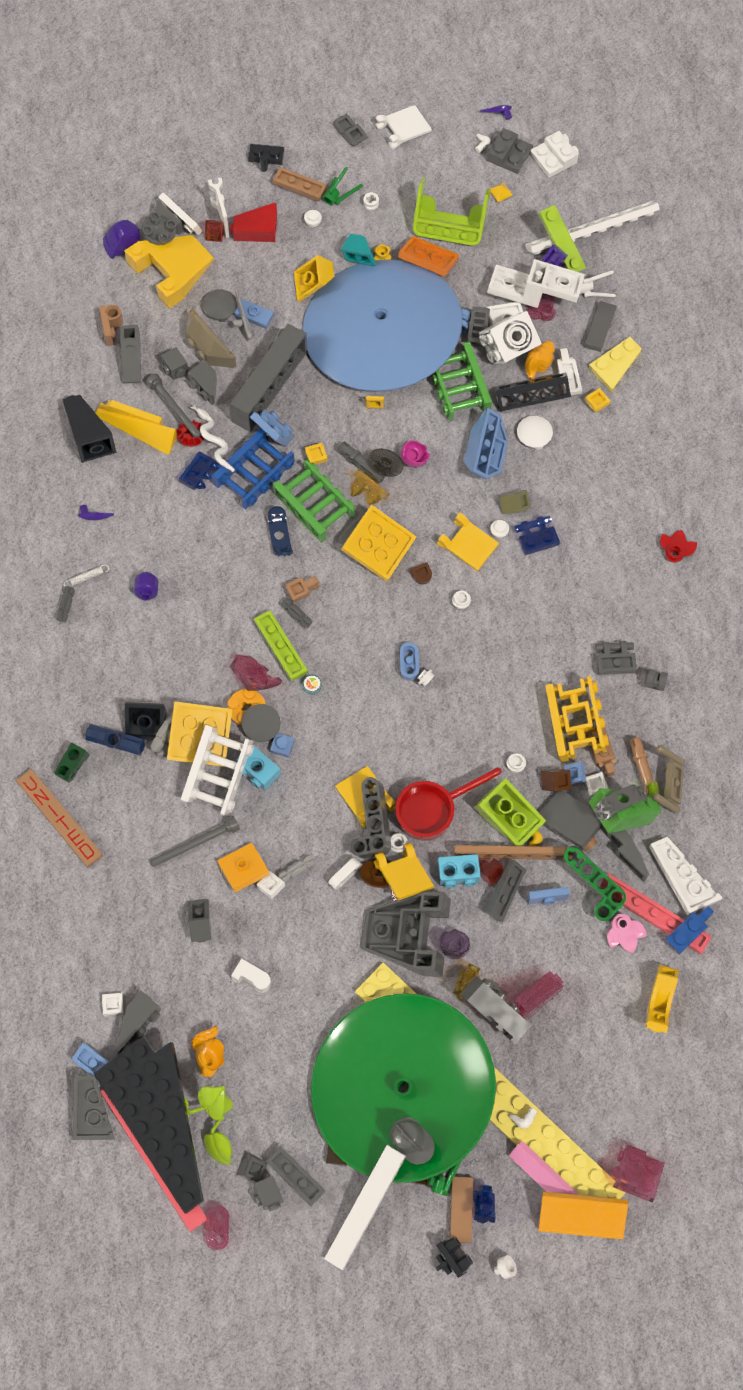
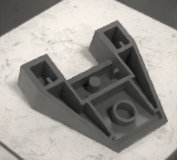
M422 892L367 909L361 949L419 975L442 977L445 957L437 950H426L430 918H449L451 899L444 892Z

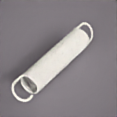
M101 566L69 580L72 586H75L103 574Z

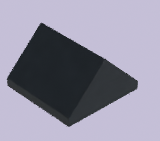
M125 702V734L145 740H154L158 730L166 720L165 705Z

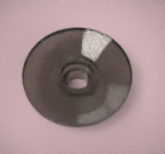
M375 449L368 457L371 468L378 474L386 477L398 476L404 468L402 459L388 449Z

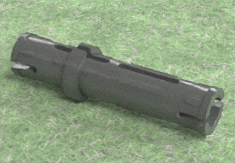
M345 441L339 445L337 450L345 455L350 463L357 465L378 484L385 479L386 474L364 458L359 450L353 449Z

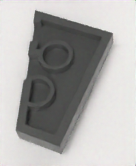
M74 1076L73 1140H115L96 1076Z

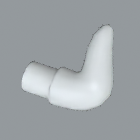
M477 134V138L482 142L475 147V150L480 153L488 147L491 140L487 136Z
M529 1108L524 1118L514 1114H510L509 1118L521 1129H526L534 1121L537 1111Z

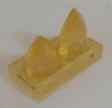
M359 469L355 472L356 479L351 488L352 497L360 495L370 487L366 497L368 505L375 504L382 498L385 500L388 498L390 493Z

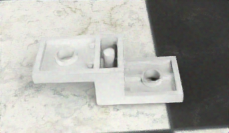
M536 259L533 261L530 274L496 265L487 293L536 308L539 306L542 293L577 303L585 274Z

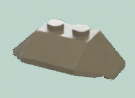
M192 308L189 312L186 329V342L191 349L194 348L200 360H205L210 366L236 367V358L233 353L230 352Z

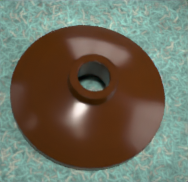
M377 859L369 860L362 865L360 877L364 883L376 888L389 887L382 872L374 865V861Z

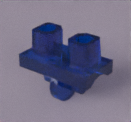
M481 1184L479 1191H473V1220L482 1224L488 1221L495 1223V1195L492 1193V1186Z

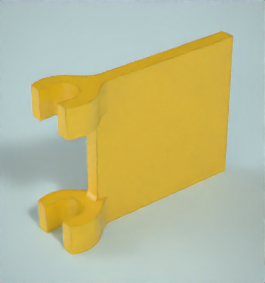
M459 513L454 523L462 528L451 541L446 535L442 534L438 539L437 545L450 551L478 571L499 543L473 525L465 515Z
M368 766L335 785V788L355 814L363 829L366 828L362 782L368 777L377 779ZM384 789L386 806L391 813L395 810L396 802ZM375 803V804L372 806V809H374L375 807H377L379 804H378V803Z
M411 843L403 845L405 850L402 852L404 858L387 863L383 852L375 854L377 860L374 861V865L382 872L397 900L434 888L433 883L418 860Z

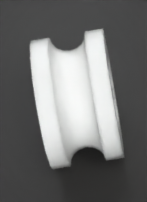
M373 192L367 193L364 196V207L367 210L378 208V195Z

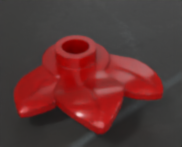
M683 530L677 531L671 537L662 534L660 538V545L665 550L666 558L673 563L680 562L683 557L691 556L697 548V542H687Z

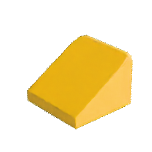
M366 396V408H384V396Z

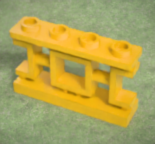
M587 676V679H580L581 688L565 692L561 683L557 684V686L553 684L545 685L558 755L561 762L569 761V758H576L575 749L593 745L595 754L599 753V751L607 752L606 746L609 745L607 734L603 733V728L606 727L603 716L600 717L599 710H602L600 698H596V692H599L596 681L592 680L591 676ZM588 686L593 708H590L588 701L579 703L578 696L587 695L586 687ZM557 693H559L561 700L569 698L571 700V705L562 707L563 715L560 714ZM586 710L588 723L570 727L568 713ZM593 722H596L600 744H597L595 737L586 738L585 736L586 731L595 730ZM564 728H566V732L568 735L577 734L578 736L577 741L568 742L570 749L568 751L563 730Z

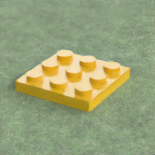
M371 504L341 550L387 582L417 536Z
M174 702L167 760L193 763L205 725L218 728V735L229 739L232 709ZM215 742V744H212L210 751L214 755L226 758L228 747ZM211 761L206 762V765L222 766Z

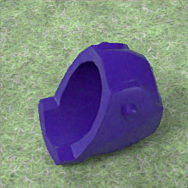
M121 220L115 223L103 238V245L109 257L114 259L115 256L125 255L126 249L141 241L140 229L129 220Z

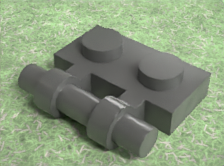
M620 641V643L603 642V644H595V651H603L604 653L597 654L596 657L598 675L636 673L635 653L627 652V650H634V643ZM610 651H620L621 653L611 654Z

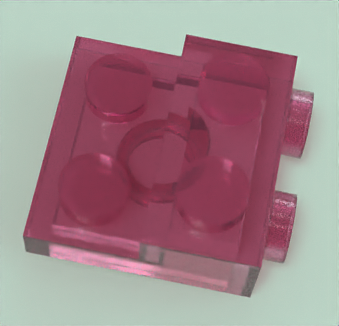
M627 1144L625 1149H620L617 1161H620L619 1167L615 1166L611 1177L615 1179L613 1188L653 1203L665 1163L646 1156L647 1151Z

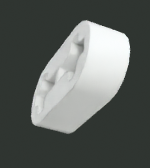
M355 857L352 858L328 883L335 890H338L358 872L362 864Z

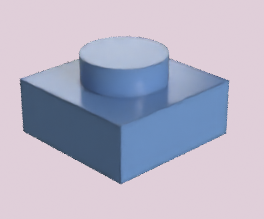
M278 733L274 737L270 753L289 758L295 739Z
M578 762L564 765V769L570 770L571 785L586 782L585 763Z

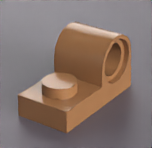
M117 305L99 306L106 345H114L113 338L116 337L114 329L119 328L123 324L121 309Z

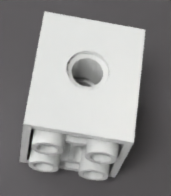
M527 311L514 314L479 332L480 342L485 346L488 352V360L493 365L505 363L542 344Z

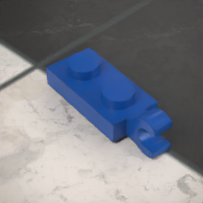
M708 906L699 916L693 912L666 938L665 942L680 955L708 928V925L704 922L712 916L714 911Z

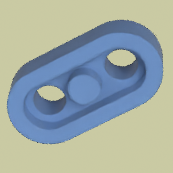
M405 643L400 648V674L405 680H414L419 675V650L414 643ZM411 652L412 655L407 656L406 653ZM412 670L413 673L408 674L406 671Z

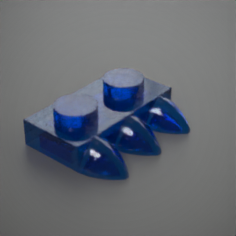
M199 451L179 477V482L193 490L205 489L206 486L203 479H212V474L209 470H218L220 468L219 464L211 457Z

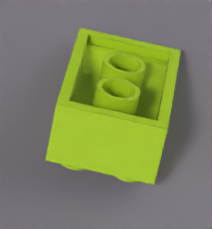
M506 778L500 780L473 807L491 826L515 846H522L546 822Z

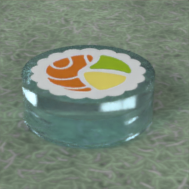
M308 675L303 680V690L307 694H317L322 688L321 679L316 675Z

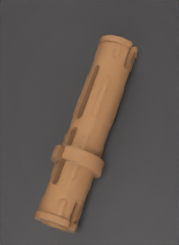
M633 738V740H629L634 755L633 761L636 762L645 794L653 795V792L657 793L658 791L648 764V754L644 751L641 738Z

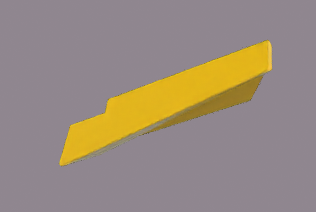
M110 400L107 404L100 403L95 412L106 423L167 455L170 454L177 440L176 429L164 426L162 417L117 401Z

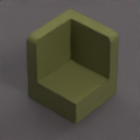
M527 489L507 492L499 496L503 514L518 513L531 507Z

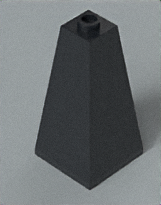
M80 394L62 399L81 463L117 453L112 432Z

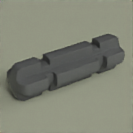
M66 586L64 588V595H62L59 606L60 610L56 616L60 622L67 621V614L70 611L72 597H74L75 593L73 587Z
M285 598L281 606L288 610L287 612L297 622L300 621L301 626L308 628L312 624V620L308 616L306 617V614L296 604L293 605L294 602L290 598Z

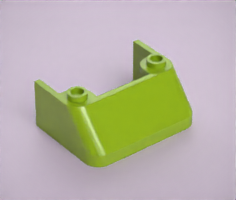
M423 177L418 188L413 222L414 233L421 237L471 246L477 245L482 238L491 189H487L483 205H474L470 210L469 216L435 211V199L430 195H424L426 177Z

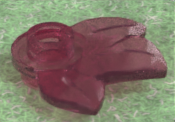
M544 293L538 308L527 305L529 309L525 311L528 312L531 319L550 321L556 314L554 309L555 300L553 296Z

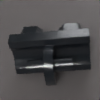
M457 1237L447 1241L443 1240L436 1245L441 1252L436 1256L440 1263L436 1267L437 1271L443 1268L447 1275L454 1271L458 1278L467 1273L466 1270L473 1264V1261L468 1254L459 1259L457 1258L454 1251L461 1247Z

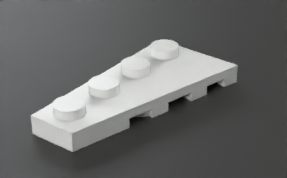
M668 837L650 844L649 848L687 916L723 899L719 893L716 894L710 887L711 884L696 872L697 869L693 864L690 865L686 861L683 853Z

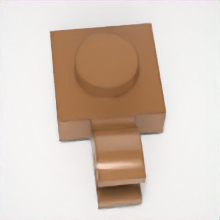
M316 576L306 581L301 577L285 584V588L294 603L310 596L309 590H315L320 587Z

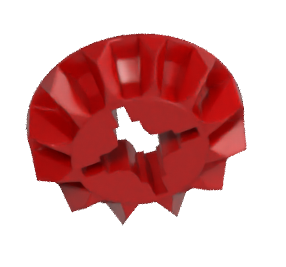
M193 419L191 422L200 432L201 422L198 423ZM180 424L177 430V439L184 446L194 447L201 444L205 439L201 433L198 438H192L184 424Z

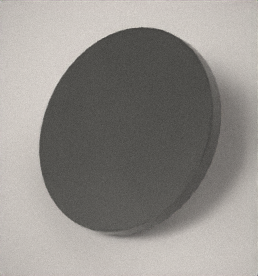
M257 704L250 707L244 713L242 728L246 736L251 740L266 742L273 739L279 732L280 717L271 706Z

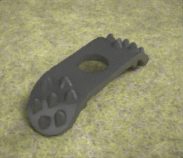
M629 785L601 799L595 806V815L599 820H609L616 813L638 802H646L648 800L647 794L640 789V786ZM625 795L629 801L621 803L618 800V796Z

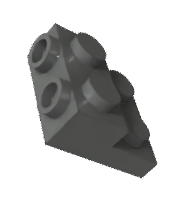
M503 128L501 132H496L494 136L495 142L493 144L490 143L487 147V161L518 174L528 158L530 150L533 149V145L518 139L517 133Z

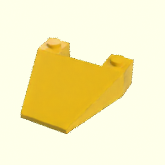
M193 235L175 237L165 245L152 244L147 240L138 241L125 250L126 261L137 274L154 264L167 278L156 285L158 298L169 309L185 298L214 260L213 256Z

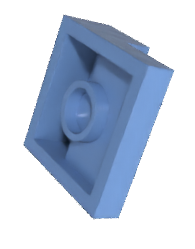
M264 409L261 414L254 412L250 416L269 436L285 447L295 437L291 432L293 429L285 422L282 424L278 420L280 417L274 411L269 412Z

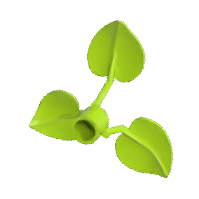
M204 1086L198 1092L199 1103L202 1107L193 1110L188 1109L189 1103L184 1097L187 1114H193L206 1109V1113H209L211 1118L217 1120L211 1129V1134L207 1133L204 1135V1146L214 1160L230 1165L232 1163L230 1141L223 1133L216 1132V1128L225 1119L224 1115L232 1110L233 1103L228 1096H225V1086Z

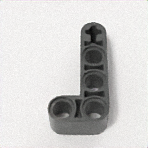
M368 777L362 782L368 836L356 838L350 844L351 852L361 859L375 857V854L382 852L386 855L391 850L384 786L377 779ZM378 803V808L372 811V806ZM381 822L380 828L375 830V824ZM383 841V846L377 849L378 842ZM364 844V850L359 853V846Z

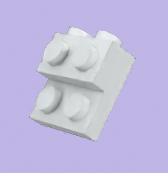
M557 131L546 137L544 143L531 149L530 155L548 178L576 164L579 151L576 146L569 144V138L566 134H561L560 131Z

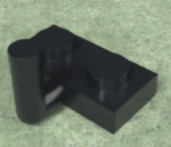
M250 144L248 161L260 163L261 171L266 172L268 164H283L285 149L280 146Z

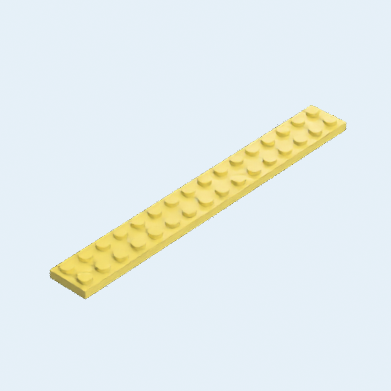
M384 963L355 991L365 1003L387 995L416 994ZM494 1067L496 1096L490 1122L515 1146L521 1141L528 1145L579 1195L621 1199L626 1191ZM529 1108L535 1109L537 1113L534 1121L526 1129H521L509 1118L510 1114L524 1118Z

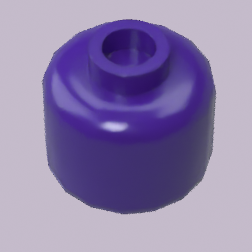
M143 572L137 575L134 580V594L145 601L155 598L158 594L159 581L157 577L150 572Z

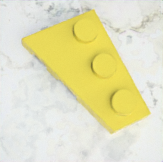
M629 337L589 364V369L612 393L625 372L639 356L642 348Z

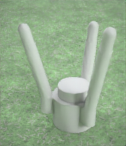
M614 271L585 278L580 294L584 293V297H616L615 294L590 292V290H593L592 281L611 275Z

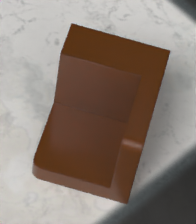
M551 769L541 771L542 790L562 791L571 789L570 770Z

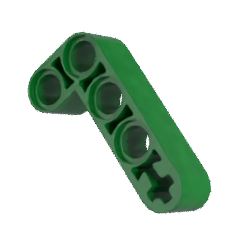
M569 846L564 851V860L603 896L596 904L594 913L600 921L609 920L626 902L625 891L581 849L576 846ZM569 851H571L572 853L576 851V856L580 861L582 857L585 858V860H583L579 864V867L575 866L576 864H578V862L574 858H572L571 860L568 859ZM583 865H592L593 872L591 874L583 873ZM599 878L608 880V885L605 888L597 886ZM618 891L623 894L621 901L615 902L612 900L611 896L614 892ZM601 906H606L609 909V913L606 916H601L598 914V909Z

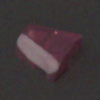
M236 655L230 665V668L247 691L273 688L282 682L279 677L272 678L267 674L269 669L259 664L252 656Z

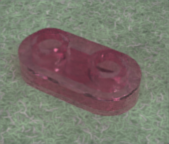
M222 1206L211 1208L206 1218V1244L211 1250L217 1251L225 1248L229 1240V1213ZM218 1213L222 1215L221 1221L217 1219ZM217 1235L221 1237L220 1243L216 1240Z

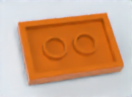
M415 236L408 240L398 254V258L444 277L448 275L460 257L457 253Z

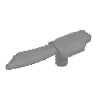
M235 290L241 319L233 320L232 326L233 328L241 327L242 335L248 341L252 338L249 321L244 314L239 293Z

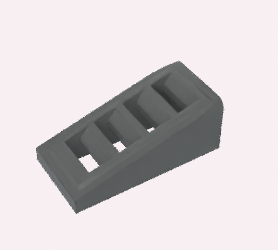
M472 307L467 342L481 344L479 337L472 336V333L479 334L481 330H474L473 326L484 327L483 330L488 327L489 308ZM475 312L486 313V316H476ZM474 319L485 320L484 324L475 323Z

